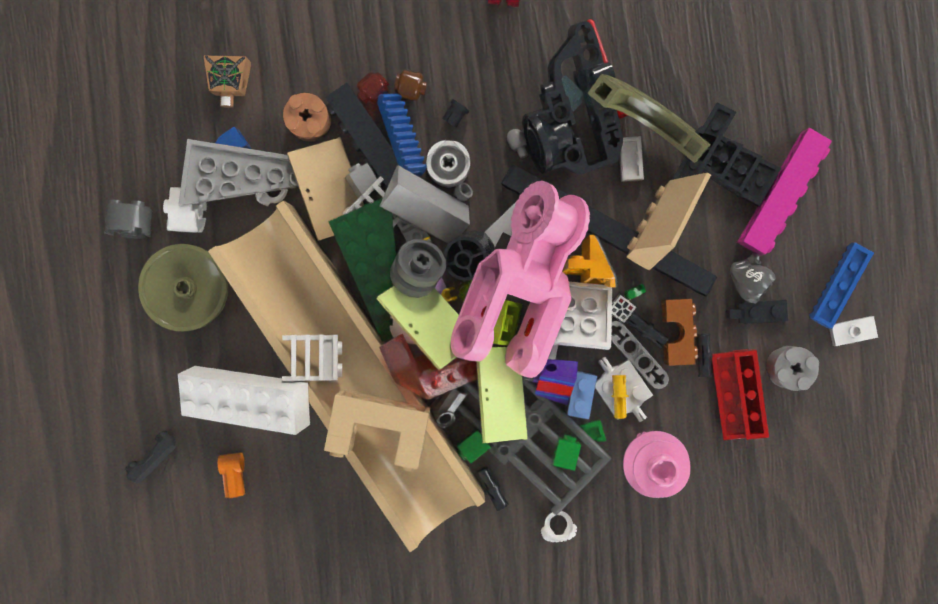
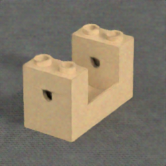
M341 390L335 394L324 451L330 452L329 455L334 457L348 455L354 446L358 424L401 432L394 465H398L399 469L404 471L418 469L431 407Z

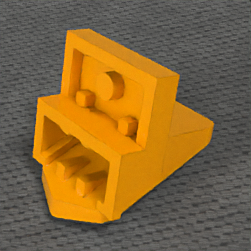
M588 235L582 241V256H571L570 259L566 260L562 272L565 275H581L580 283L604 284L607 287L616 288L617 277L600 240L595 235Z

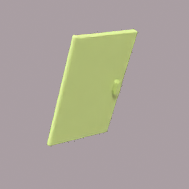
M393 286L377 297L380 304L438 370L456 358L451 349V336L459 315L435 288L427 296L416 298L401 293Z
M492 347L489 354L482 361H476L483 443L527 439L523 380L521 375L505 363L507 347Z

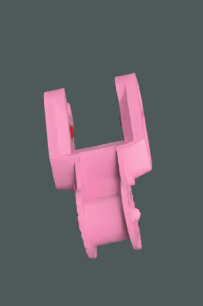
M537 181L530 184L524 190L513 209L511 217L512 236L507 249L494 250L477 267L451 336V349L456 357L470 361H482L489 354L494 341L493 329L506 296L510 294L530 301L518 334L511 339L507 346L505 363L519 375L529 378L537 376L543 370L571 301L568 277L562 270L568 255L581 244L588 230L590 212L586 201L575 195H567L559 199L556 188L545 181Z

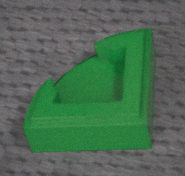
M640 284L624 291L626 299L631 300L645 293V286Z
M600 419L579 425L594 441H606Z

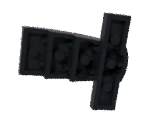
M717 102L704 125L695 131L710 146L695 163L684 155V159L672 180L709 173L711 180L747 202L759 207L781 168L762 159L763 156L744 148L743 144L723 136L735 117L736 111Z

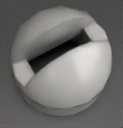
M464 182L457 185L454 189V196L461 202L468 200L473 195L471 187Z

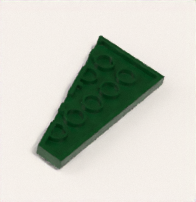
M382 197L333 218L328 222L383 342L393 337L390 331V326H393V319L390 318V314L380 304L377 297L394 286L390 278V268L396 258L392 213L380 207Z

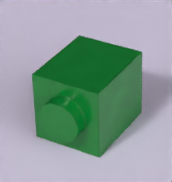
M474 429L457 443V453L463 461L468 460L472 463L490 449L491 444L483 443L482 434L478 429Z
M564 435L563 438L558 437L552 459L553 466L575 471L581 444L576 441V437Z

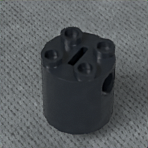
M474 230L467 231L450 241L444 251L448 273L459 280H473L479 263L495 250L490 237L485 232Z

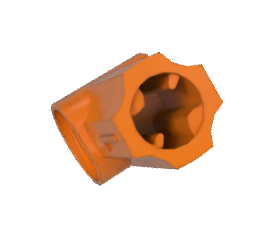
M242 453L218 456V470L223 477L225 498H235L245 494L243 480L245 463Z

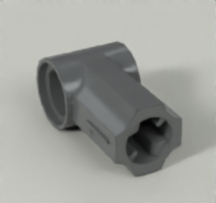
M453 382L450 384L442 398L434 401L430 406V412L437 425L441 428L449 427L454 423V412L468 394L467 390L458 383Z

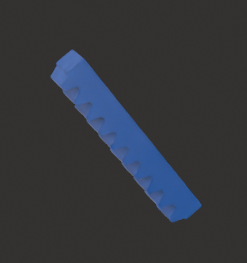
M380 94L376 101L398 165L416 176H422L426 172L427 165L423 164L424 156H420L421 148H417L419 141H415L416 133H412L413 125H409L411 118L406 116L408 110L404 109L405 101H401L402 96L399 94Z
M855 242L846 247L847 251L842 254L843 258L838 262L839 266L834 269L835 273L830 276L831 280L826 284V289L822 291V297L818 298V304L813 307L814 311L809 315L810 319L828 329L834 327L874 252Z

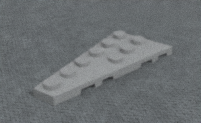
M187 139L179 206L299 187L288 155Z

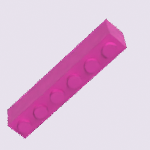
M811 128L800 133L780 167L779 174L762 203L755 210L737 243L758 255H765L772 251L775 246L774 240L776 236L780 235L786 227L785 221L787 217L795 212L797 200L806 193L808 181L817 174L819 170L818 164L830 152V148H828L832 142L830 139Z

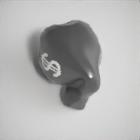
M755 252L747 259L734 262L730 267V274L737 292L741 298L749 303L756 304L776 280L772 270L761 266L759 256Z

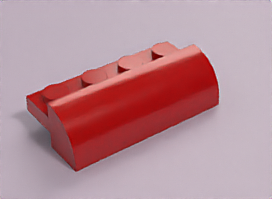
M743 349L713 354L712 364L723 440L769 438L757 350Z

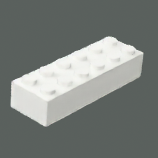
M193 366L178 374L182 416L293 435L298 434L310 425L308 382L282 381V378Z

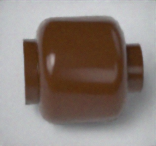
M403 70L401 74L396 76L394 91H397V94L401 95L402 98L417 101L420 95H425L427 82L423 81L424 77L421 73Z

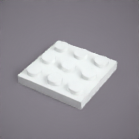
M569 282L571 301L553 345L609 350L611 348L612 287Z

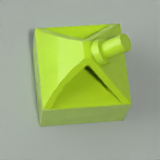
M508 300L504 301L493 329L494 344L509 345L511 339L516 335L523 304Z

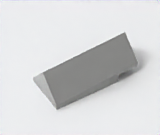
M399 165L396 167L380 207L395 214L397 218L448 244L459 237L470 225L469 206Z

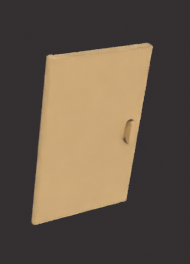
M341 137L287 153L318 241L334 236L328 221L343 215V212L358 199L345 179L350 173L348 169L351 168Z

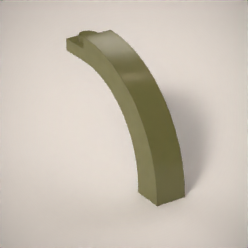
M601 74L588 92L603 107L623 112L658 133L694 163L698 161L710 146L706 140L695 132V129L669 109L619 79Z

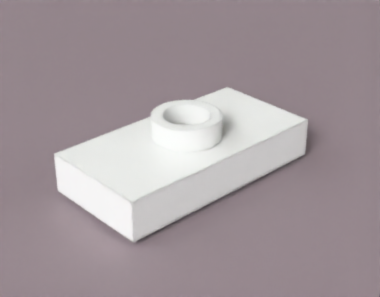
M641 136L623 138V145L619 156L621 182L644 180Z
M874 316L836 323L830 329L833 346L878 338Z

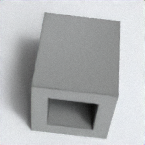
M359 163L348 169L350 173L345 177L357 198L377 180L368 163L363 166Z

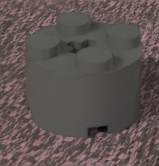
M108 200L104 233L114 236V232H118L121 235L120 237L143 239L145 236L151 237L153 210L151 207L145 206V202L131 201V204H125L120 200Z

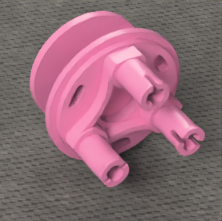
M662 431L642 432V434H637V437L627 447L623 458V470L627 481L637 492L652 498H664L675 495L686 485L690 476V460L685 446L673 435Z

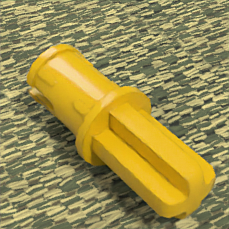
M612 375L613 395L611 397H614V417L616 419L626 418V397H629L626 390V375Z

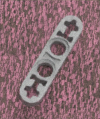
M612 321L611 327L619 326V333L622 336L627 334L628 337L623 338L618 344L617 341L620 338L614 334L611 335V342L652 387L657 389L666 387L669 377L664 369L624 324ZM631 340L635 343V350L627 353L624 350V344ZM641 357L649 359V366L645 369H641L638 365ZM653 369L655 374H662V383H654L655 377L651 373L647 376L646 373Z

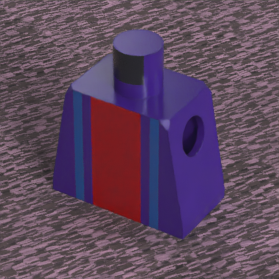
M547 359L543 370L537 376L532 378L524 377V381L536 383L535 394L537 396L568 405L577 379L578 362Z

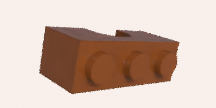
M692 299L661 300L662 321L674 322L680 330L679 337L675 341L666 343L663 346L664 364L668 366L694 365L695 359L698 358V350L694 346V338L697 336L696 325H693V316L696 315L695 303H692Z

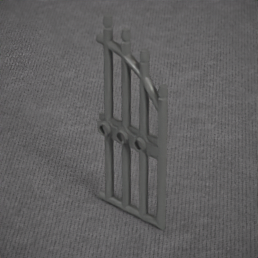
M468 360L477 369V362ZM450 362L444 368L450 371L454 379L444 385L428 370L422 374L436 389L432 396L437 400L444 395L450 384L455 382L462 384L479 401V389L471 382L478 379L477 371L463 374ZM522 376L523 384L538 398L530 407L525 404L527 439L491 442L493 446L489 451L504 465L510 461L554 504L551 511L557 516L612 457L553 400L537 396L535 394L536 384L524 381L525 376ZM461 402L457 410L482 434L481 421ZM553 414L600 458L590 467L578 456L576 466L585 474L577 483L560 467L553 466L552 460L530 439L540 430L556 445L559 436L545 424ZM523 445L570 489L562 498L557 496L515 455Z

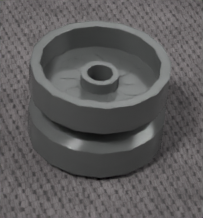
M410 240L402 245L390 268L391 281L401 293L409 297L420 298L427 296L434 290L438 281L443 276L446 269V259L436 245L426 240Z

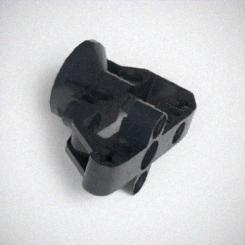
M587 21L570 26L567 39L550 59L548 64V83L540 86L541 94H539L542 109L527 113L522 118V129L527 141L528 152L534 165L542 174L562 167L571 173L582 175L616 163L619 160L623 145V134L617 110L603 107L588 94L601 74L615 78V72L609 62L604 63L594 28ZM583 30V34L579 36L578 31ZM585 49H587L590 53V58L588 61L584 58L583 55ZM570 57L573 58L576 71H573L574 82L578 91L582 90L600 155L599 159L587 163L580 137H576L572 131V125L576 124L569 96H566L562 83L561 64ZM558 106L562 110L559 118L555 116V109ZM570 149H572L574 152V156L569 161L567 158V153Z

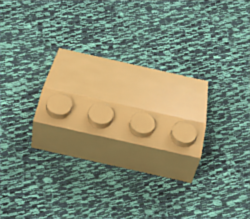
M709 173L670 180L665 187H659L654 196L657 198L656 202H652L645 213L648 215L647 219H643L636 230L639 232L637 238L633 237L627 247L630 249L627 255L628 259L650 270L675 247L711 176Z

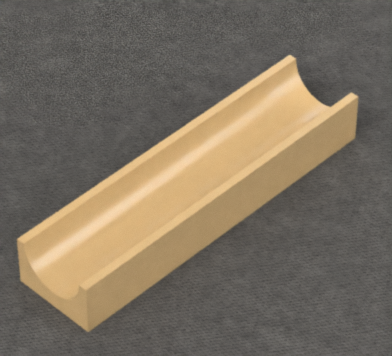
M282 201L276 205L275 212L259 226L234 241L221 246H215L208 251L290 374L291 341H283L282 336L338 335V341H342V355H338V364H342V377H338V382L302 381L308 382L309 403L327 430L329 428L335 394L341 390L428 407L386 343L382 342L378 331L294 206ZM296 340V376H305V340ZM310 340V376H319V340ZM431 412L429 413L418 469L404 471L399 469L398 465H394L401 432L358 424L354 446L349 454L345 455L409 552L416 549L426 535L449 517L465 508L474 505L478 507L485 502L483 488L465 461L458 455L457 449L443 428L437 425Z

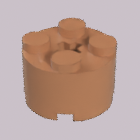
M310 93L293 95L285 105L283 112L285 125L299 139L308 142L316 141L329 131L331 115L326 105L316 95ZM310 114L312 117L307 118V120L305 121L304 117Z

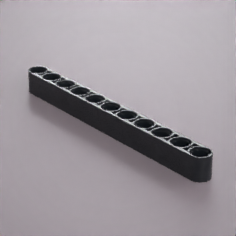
M510 165L501 185L520 196L530 184L543 180L515 165ZM556 188L559 199L569 195ZM588 205L590 222L587 233L597 236L601 241L628 255L630 249L627 247L632 238H637L639 233ZM672 251L652 268L706 297L717 279L716 275Z

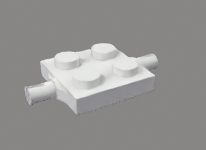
M603 357L602 360L600 359L598 363L605 372L601 378L596 380L595 389L613 415L614 397H611L613 395L612 375H626L627 395H629V397H626V414L633 412L639 422L646 419L647 416H645L640 406L644 401L652 397L653 394L631 362L627 359L620 365L612 367L606 357Z

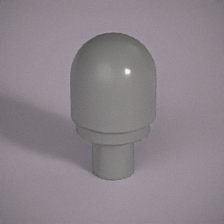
M519 129L510 130L507 134L510 148L514 152H518L520 159L527 157L528 153L525 149L527 141L524 134Z

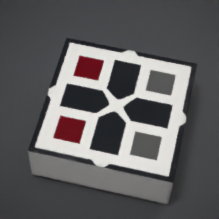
M619 294L612 303V316L625 324L637 306Z

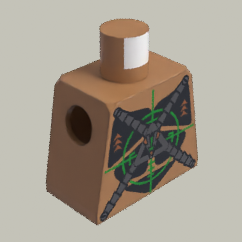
M204 55L209 91L216 96H220V107L233 108L234 96H245L251 68L250 60L246 56Z

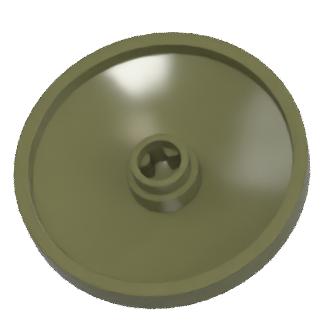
M189 244L170 245L157 251L144 265L138 284L139 298L145 312L160 326L182 332L197 330L210 324L223 310L228 296V280L207 250Z

